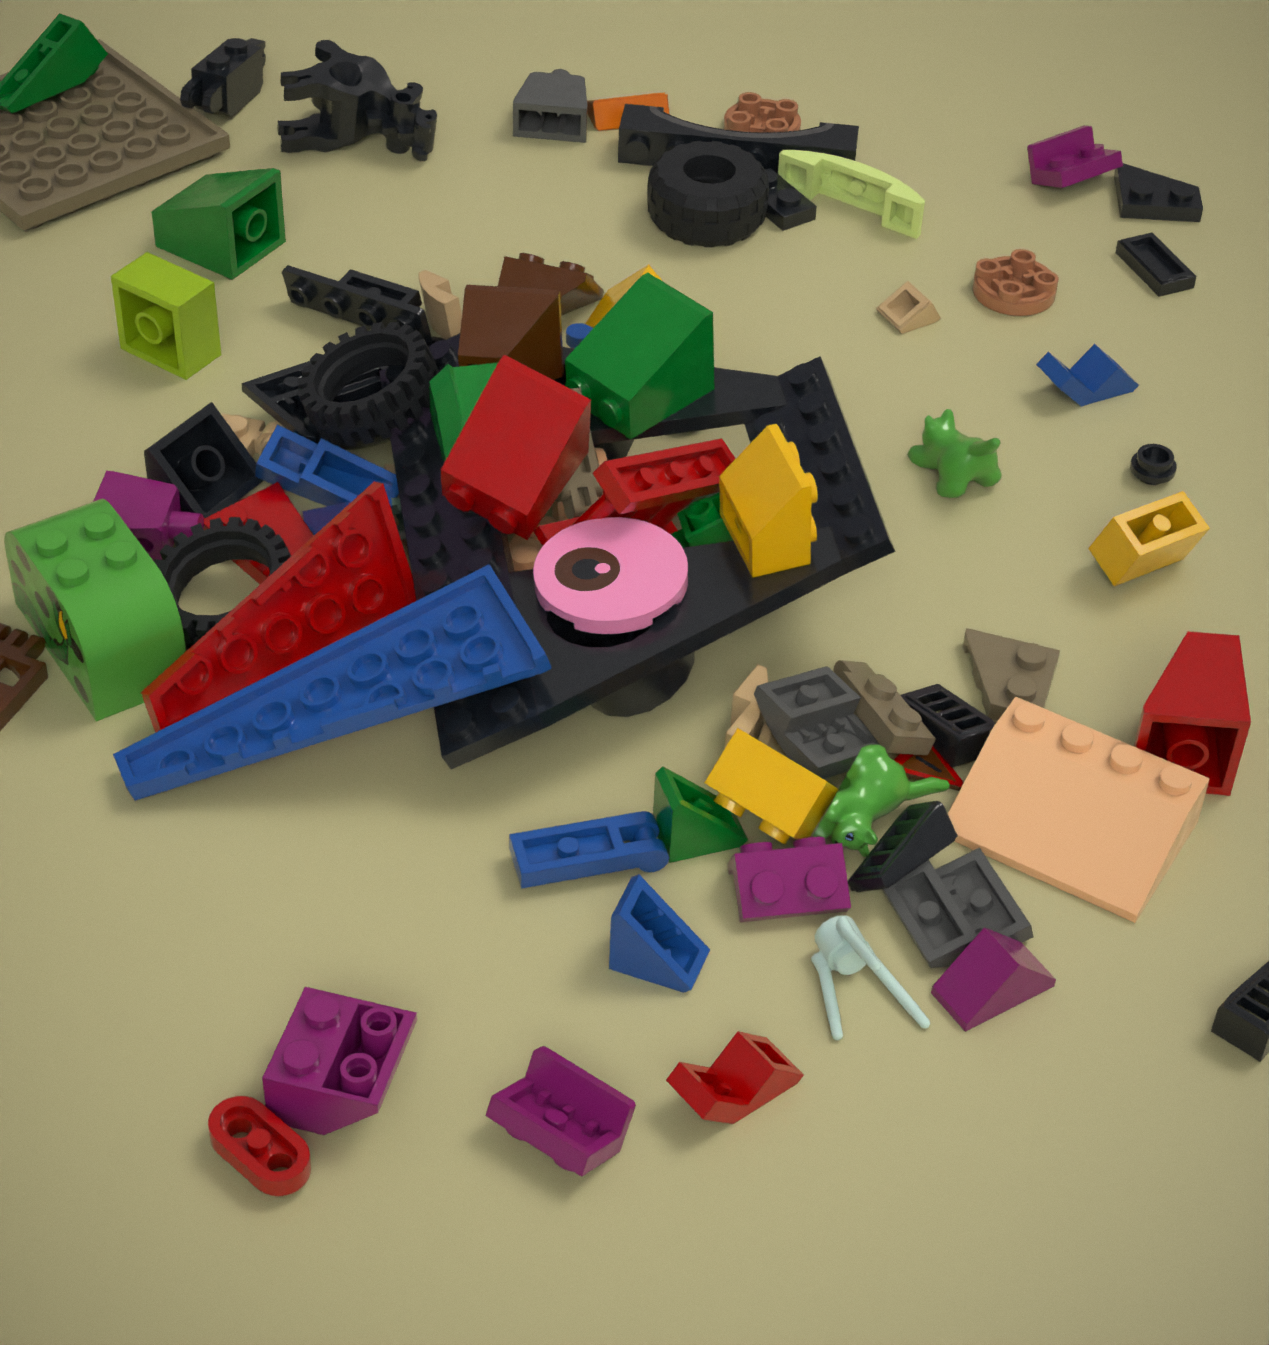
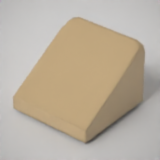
M909 281L904 283L876 308L878 313L901 334L933 324L941 319L933 303Z

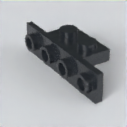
M289 265L282 270L291 303L328 314L334 318H340L361 326L365 325L367 329H371L373 323L382 322L385 328L390 322H398L401 327L406 324L422 335L428 347L433 342L425 311L420 308L422 301L418 290L352 269L339 281Z

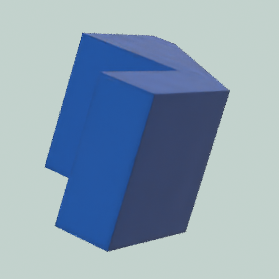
M1095 343L1071 369L1049 351L1036 364L1060 390L1080 406L1133 392L1139 386L1115 360Z

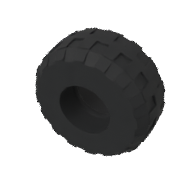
M694 141L689 144H680L674 146L672 150L663 153L650 169L647 185L648 212L657 227L673 240H679L691 246L715 247L733 245L737 241H743L748 238L765 220L769 200L768 174L755 156L750 152L742 150L741 147L717 141Z

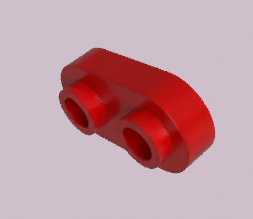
M235 1096L221 1101L213 1108L208 1118L209 1136L213 1149L259 1191L272 1196H284L298 1191L306 1184L311 1174L310 1151L306 1141L264 1104L252 1097ZM240 1132L248 1133L247 1136L242 1138L232 1137ZM280 1167L288 1168L283 1171H273L274 1169Z

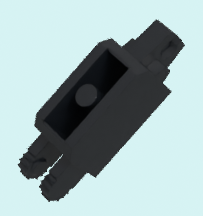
M231 38L223 42L191 68L192 79L187 84H184L181 90L180 100L182 106L191 109L195 106L197 109L208 113H220L230 117L236 114L261 91L263 67L266 62V55L264 53L265 41L254 38L248 40Z

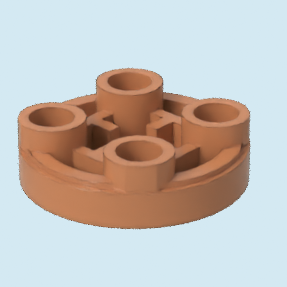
M754 92L742 93L738 97V103L726 111L724 129L743 132H787L801 130L798 104L790 99L776 101L761 99V96Z
M1016 249L1011 253V256L979 260L976 263L972 289L976 299L993 311L1006 315L1028 316L1041 313L1052 306L1056 298L1059 277L1046 266L1035 261L1036 255L1032 251Z

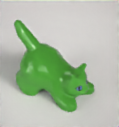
M946 409L941 417L933 419L928 415L925 418V428L922 433L924 445L912 446L907 455L911 462L919 467L938 470L939 480L936 483V490L940 496L958 498L965 494L970 481L988 487L994 486L1001 480L1002 474L998 466L997 449L1001 442L998 438L984 441L981 438L968 437L960 433L955 428L953 412L950 409Z
M873 744L866 745L859 751L812 837H824L826 840L829 836H832L831 841L833 844L842 843L843 847L850 850H858L863 857H867L869 854L868 844L875 845L878 841L875 832L871 829L872 823L875 820L896 810L904 801L945 792L950 788V784L947 780L935 777H928L913 782L909 781L904 767L888 756L885 747Z

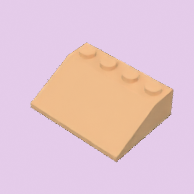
M1015 697L992 728L954 800L948 816L958 835L954 842L972 850L980 847L985 856L1136 923L1198 823L1210 778Z

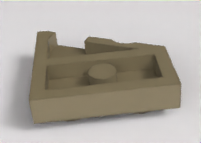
M966 628L963 650L964 653H970L974 664L972 675L977 688L983 693L982 703L987 716L998 721L1015 697L1044 708L1057 667L1060 650Z

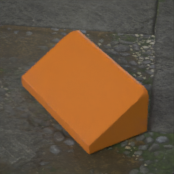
M665 92L587 101V114L594 128L599 131L619 129L625 104L664 107V112L669 114L668 94H665Z

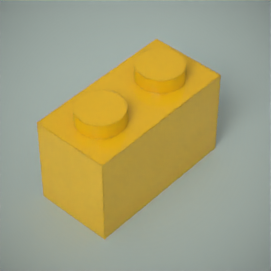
M1181 491L1113 517L1088 549L1112 584L1117 586L1183 560L1210 528L1185 492Z
M739 728L736 729L704 782L719 792L714 802L739 817H742L746 809L763 819L758 829L785 845L790 837L798 840L811 836L838 791L837 787Z

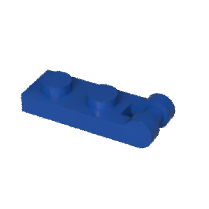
M647 811L509 834V850L521 889L640 868L644 872H656L664 868L670 859L665 843L657 839L659 827L655 816Z

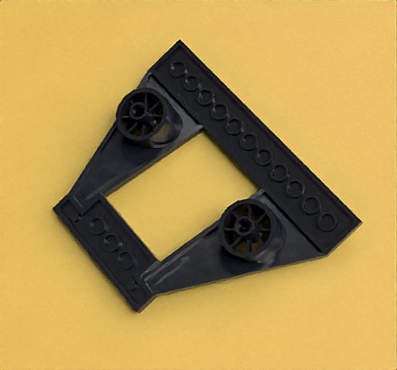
M460 333L446 340L437 341L429 347L439 372L447 364L452 367H459L458 349ZM563 347L564 373L562 377L554 381L564 386L566 384L565 359L575 348ZM821 356L809 362L799 364L778 376L714 367V390L633 439H629L613 427L607 426L601 419L590 413V431L594 447L603 448L607 461L626 457L634 439L744 424L751 443L766 426L777 424L786 441H792L796 445L800 466L804 473L810 472L813 475L817 487L818 500L816 503L811 504V514L817 530V540L811 543V564L752 578L734 541L684 547L683 550L688 562V586L681 603H678V605L674 604L667 611L653 618V625L627 633L595 634L574 629V623L557 616L552 611H545L536 597L533 569L514 571L507 534L494 528L488 519L471 510H459L448 502L446 497L442 495L441 468L444 462L432 422L430 407H421L424 414L418 420L408 418L409 427L400 431L397 427L391 429L392 436L390 441L416 601L490 564L545 651L552 669L544 673L434 707L441 756L451 770L540 731L589 705L607 716L630 717L649 712L669 700L687 681L695 662V651L853 570L896 552L828 370ZM398 364L390 365L388 368L379 371L382 389L392 383L405 366Z

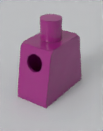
M106 470L93 500L94 502L99 499H105L112 505L153 561L154 559L162 560L160 550L166 544L173 547L175 543L173 538L181 532L189 538L193 535L190 527L201 523L204 530L203 514L181 512L179 489L174 484Z

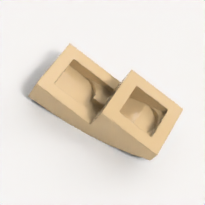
M428 270L419 272L421 292L430 326L445 340L459 334L462 312L459 298L451 293L449 280Z
M758 664L734 692L731 724L725 733L724 749L737 728L756 739L758 738L765 719L759 709L754 692L757 685L768 683L766 667Z

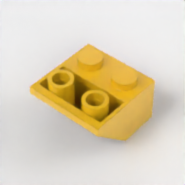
M777 424L768 425L719 476L720 515L752 578L811 564V543L817 540L816 525L811 514V504L816 503L818 500L814 477L810 472L804 473L800 466V458L794 442L786 441Z

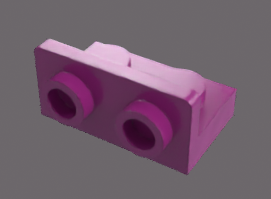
M1083 125L1029 144L1027 147L1032 184L1064 188L1123 166L1121 151L1104 149V144H1094L1092 126Z

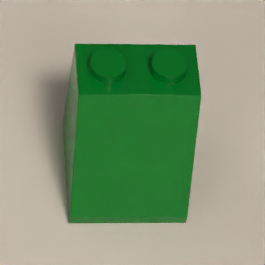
M275 168L206 174L151 211L156 247L231 280L238 277L286 242L281 172Z
M646 273L631 286L565 359V386L570 389L580 388L582 395L591 399L590 413L601 419L607 426L613 427L629 439H633L715 389L713 312L650 273Z

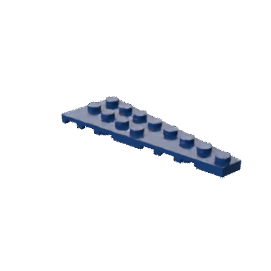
M488 564L114 753L113 756L126 788L134 801L529 678L552 669L545 651L492 567Z

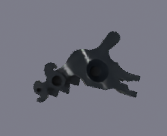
M321 40L316 43L315 56L318 60L322 61L321 63L303 70L281 72L280 82L281 86H284V101L312 98L311 102L320 110V113L301 120L278 121L277 132L278 135H281V152L292 153L304 150L328 152L354 144L363 137L376 133L386 137V147L393 153H406L412 147L413 157L419 161H426L428 154L433 151L437 112L434 109L423 110L420 108L423 87L418 83L409 82L407 83V88L397 90L391 84L386 70L374 58L351 54L331 40Z

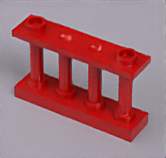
M721 438L604 461L592 473L603 489V494L580 517L540 525L534 530V534L543 546L555 534L569 526L591 519L623 517L645 521L672 534L678 530L671 520L696 497L720 492L719 476L736 458Z

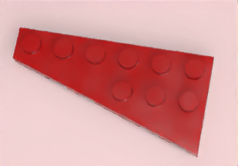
M373 482L141 692L155 733L416 601L412 573L383 483Z

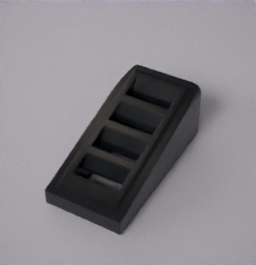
M940 684L901 694V697L910 708L919 713L923 724L936 738L933 747L952 768L977 759L992 728L996 724L991 718Z
M940 801L909 805L892 823L849 878L848 885L851 891L862 892L887 889L956 841L955 838L958 835L944 805Z
M1269 961L1233 991L1219 1006L1211 1032L1260 1062L1269 1053V1008L1264 1006L1269 1007V993L1264 991V989L1269 991ZM1246 1009H1247L1248 1011L1252 1012L1253 1014L1257 1015L1258 1017L1262 1018V1019L1265 1020L1266 1022L1262 1021L1261 1019H1259V1018H1257L1256 1016L1252 1015L1251 1013L1247 1012Z

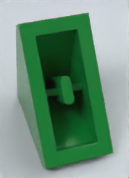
M662 766L655 773L653 815L659 827L657 837L665 843L670 858L669 863L739 848L748 841L737 816L714 802L717 795Z

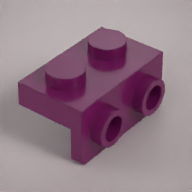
M808 837L794 841V848L773 850L771 842H757L741 846L740 853H735L727 863L728 873L734 875L740 922L847 912L851 909L842 843L826 844L824 837Z
M541 1046L533 1051L525 1077L491 1096L485 1116L504 1127L512 1137L526 1141L553 1158L559 1167L575 1172L583 1177L620 1152L636 1104L631 1098L546 1046Z

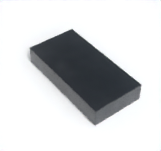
M1153 232L1117 241L1115 253L1158 297L1194 288L1197 276Z

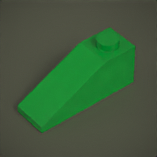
M59 13L0 82V109L9 113H15L84 83L88 77L98 70L99 64L108 53L82 21Z

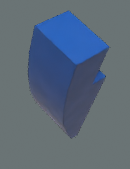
M278 424L256 463L255 477L271 484L278 482L282 489L325 506L353 501L373 482L384 484L387 497L398 498L399 496L396 474L322 438L317 444Z

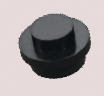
M1160 444L1143 445L1133 455L1130 463V470L1133 475L1149 485H1158L1172 480L1177 469L1173 452Z

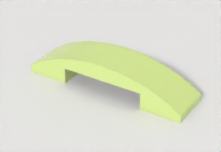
M783 150L779 153L778 175L809 200H812L820 193L882 216L881 226L915 239L921 235L925 200L902 181L866 164L835 155L802 150Z

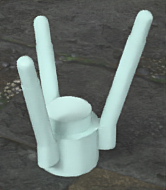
M836 916L822 923L815 933V943L820 951L812 956L811 961L819 973L827 1018L834 1040H841L843 1031L831 971L835 970L843 975H851L860 971L866 964L921 1028L926 1029L930 1026V1020L878 959L851 917Z

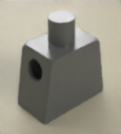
M555 69L551 73H530L513 100V137L586 143L587 96L585 78L580 75H571L564 69Z

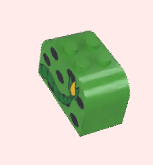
M99 499L6 532L4 544L15 603L35 633L45 639L46 649L95 721L144 703L141 692L186 652L184 633L176 602L163 574L112 505L105 499Z

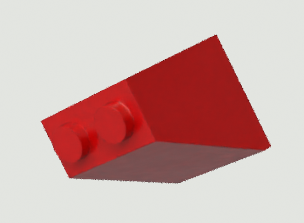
M503 355L441 468L442 495L457 509L462 511L471 510L488 519L490 524L500 532L505 534L514 533L528 540L589 452L591 399Z
M1187 631L1143 705L1134 747L1210 778L1206 794L1231 795L1251 725L1239 635Z

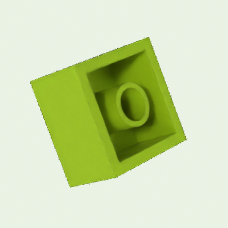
M149 252L144 253L111 275L120 349L185 380L222 355L215 285L213 281Z

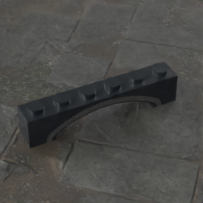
M625 104L619 126L618 163L653 166L663 153L672 150L674 146L689 144L694 141H717L741 147L742 150L754 155L764 169L771 168L778 174L779 153L783 150L812 151L855 161L859 126L820 122L818 127L797 131L743 132L713 128L685 121L665 113L664 107Z

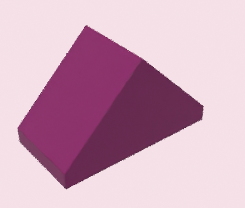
M984 927L934 983L931 994L966 1032L1055 986L1056 979L1022 942Z

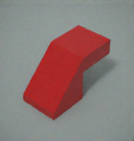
M737 1031L711 1067L679 1062L666 1081L703 1120L735 1124L798 1084L804 1074L767 1037Z

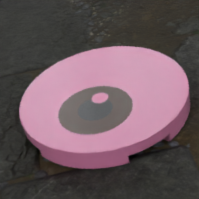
M623 517L591 519L561 530L543 545L534 562L535 593L545 611H552L557 616L574 623V629L595 634L632 632L653 625V618L661 615L674 604L678 605V603H681L688 586L687 557L680 543L671 534L651 523Z

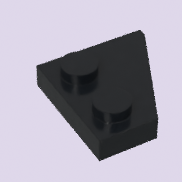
M1123 163L1122 167L1115 169L1114 180L1120 218L1186 222L1201 221L1203 205L1198 186Z

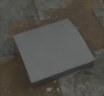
M828 666L757 685L754 696L767 726L786 756L822 779L848 772L862 747L869 744L880 745L863 722L854 714L861 697Z
M980 847L937 869H934L931 862L927 860L889 888L882 889L930 968L950 966L984 927L1020 942H1025L1034 937L1031 924Z

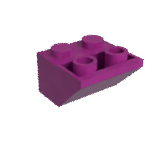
M304 987L262 1077L265 1106L289 1127L320 1135H326L379 1113L417 1022V1013Z

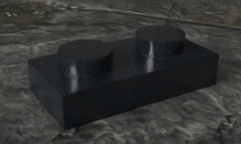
M771 168L765 169L769 182V200L765 217L782 231L815 220L817 206Z

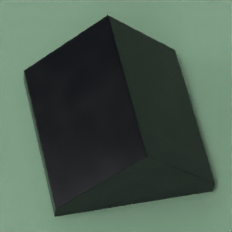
M213 402L207 404L144 450L147 479L174 484L179 489L181 512L201 513L204 518L234 504L264 481L255 477V460Z

